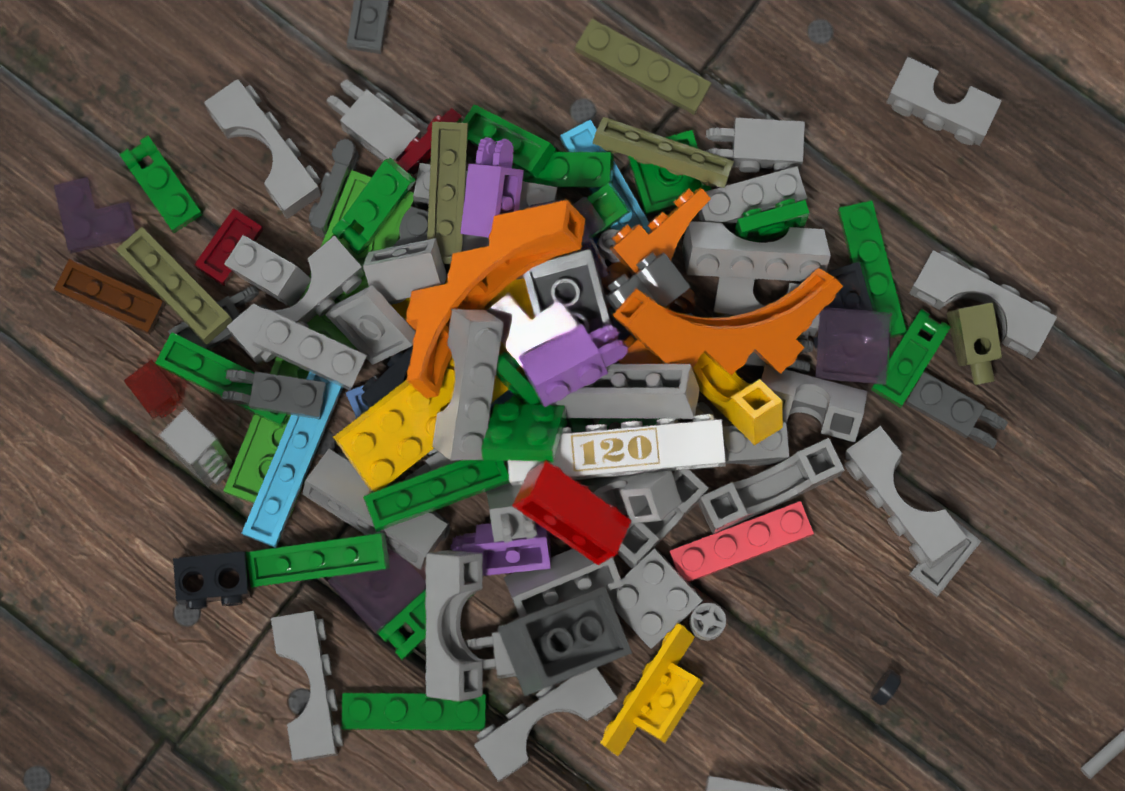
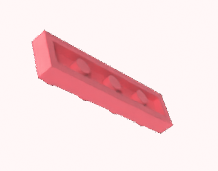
M799 501L670 550L669 555L674 568L689 583L813 536L814 533L803 505Z

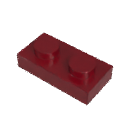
M233 208L195 262V267L225 286L234 273L224 265L243 235L256 241L262 233L263 227Z

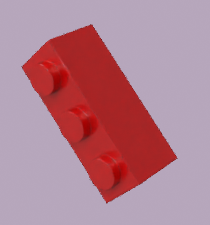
M544 461L527 473L512 505L596 565H600L617 555L632 521L620 513L618 508L607 504L593 494L588 487L577 483L563 473L562 469L547 461Z

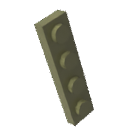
M594 19L590 20L575 46L577 53L693 115L697 112L711 87V82Z
M606 117L602 118L592 143L601 146L607 152H619L633 157L640 163L654 164L666 168L672 174L686 175L712 187L719 186L725 188L734 161Z
M432 122L427 240L436 238L443 264H451L452 254L463 251V234L460 233L466 187L468 123Z
M143 227L116 248V251L124 261L206 345L232 322L231 317Z

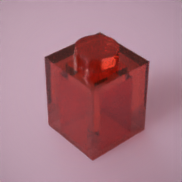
M150 360L123 380L153 420L158 416L161 418L168 416L178 407L176 402L181 397L153 360Z

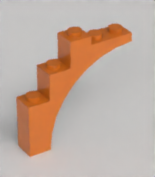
M688 188L675 199L674 203L677 207L668 215L661 212L647 225L651 229L648 233L640 224L632 228L627 224L612 237L615 243L609 249L632 275L639 271L636 264L652 252L656 256L665 253L672 260L676 246L691 220L711 198L702 188L696 189L694 192ZM631 334L622 340L628 347L627 354L622 359H619L616 362L617 364H664L636 337L633 338Z
M568 200L494 216L492 230L489 234V246L453 253L447 284L411 291L406 322L416 330L413 338L410 366L407 370V382L425 398L439 396L444 373L452 357V353L447 345L452 309L483 310L488 302L508 284L530 269L556 256L581 249L585 218Z
M817 268L797 288L776 302L753 312L721 318H700L677 313L657 304L636 288L612 316L664 364H691L693 368L697 364L699 357L705 353L716 365L732 376L737 369L745 365L748 357L754 352L766 364L782 374L787 367L796 361L798 354L805 348L796 339L811 326L812 321L822 309L834 300L843 285L835 277Z

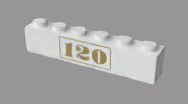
M698 415L692 419L693 422L678 423V418L658 419L655 426L643 427L642 421L621 423V429L607 430V425L604 424L586 426V432L571 433V428H563L554 462L549 463L562 469L563 473L573 480L666 470L679 471L723 467L726 464L722 420H714V415ZM508 461L509 480L512 486L522 485L527 473L543 462Z

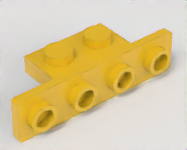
M677 623L673 630L665 635L661 649L655 658L645 666L642 678L635 689L625 697L623 708L615 720L607 725L601 744L614 755H620L637 727L666 743L703 685L699 678L677 666L694 640V636L683 625Z

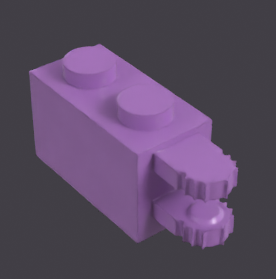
M485 137V139L480 140L476 163L469 164L460 234L489 237L494 216L519 211L524 170L512 169L514 147L513 143L508 139L497 141V144L492 138Z
M581 324L518 357L529 382L544 407L555 401L562 400L574 391L592 384L599 378L607 375L606 367L625 357L628 347L621 339L617 340L619 332L616 327L607 325L588 334Z
M535 523L537 533L535 538L512 539V542L505 543L504 541L494 542L492 524L477 525L476 533H468L453 538L450 548L455 551L483 553L482 576L551 569L549 531Z

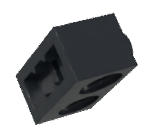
M245 551L173 558L176 601L180 605L186 604L187 610L207 608V602L221 601L222 606H237L243 604V599L251 598L250 578ZM229 571L239 573V583L234 588L226 589L222 587L221 581L225 573ZM193 575H201L204 579L203 587L197 592H189L186 588L187 580Z

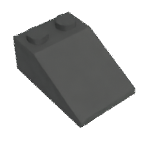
M591 249L550 259L523 274L542 344L581 324L588 334L607 325H612L615 328Z
M606 587L516 619L498 629L524 696L632 654Z

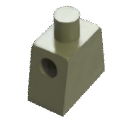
M993 302L946 312L948 323L951 326L950 331L959 367L970 365L974 385L995 381L991 360L1001 359L1002 353ZM975 341L981 346L979 354L974 350Z

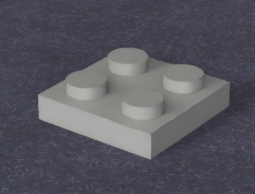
M373 285L333 305L326 313V316L361 353L367 355L366 359L372 365L413 346V338L416 332Z
M654 548L621 579L622 586L608 591L615 611L650 649H653L669 631L673 630L677 623H681L704 601L657 548Z

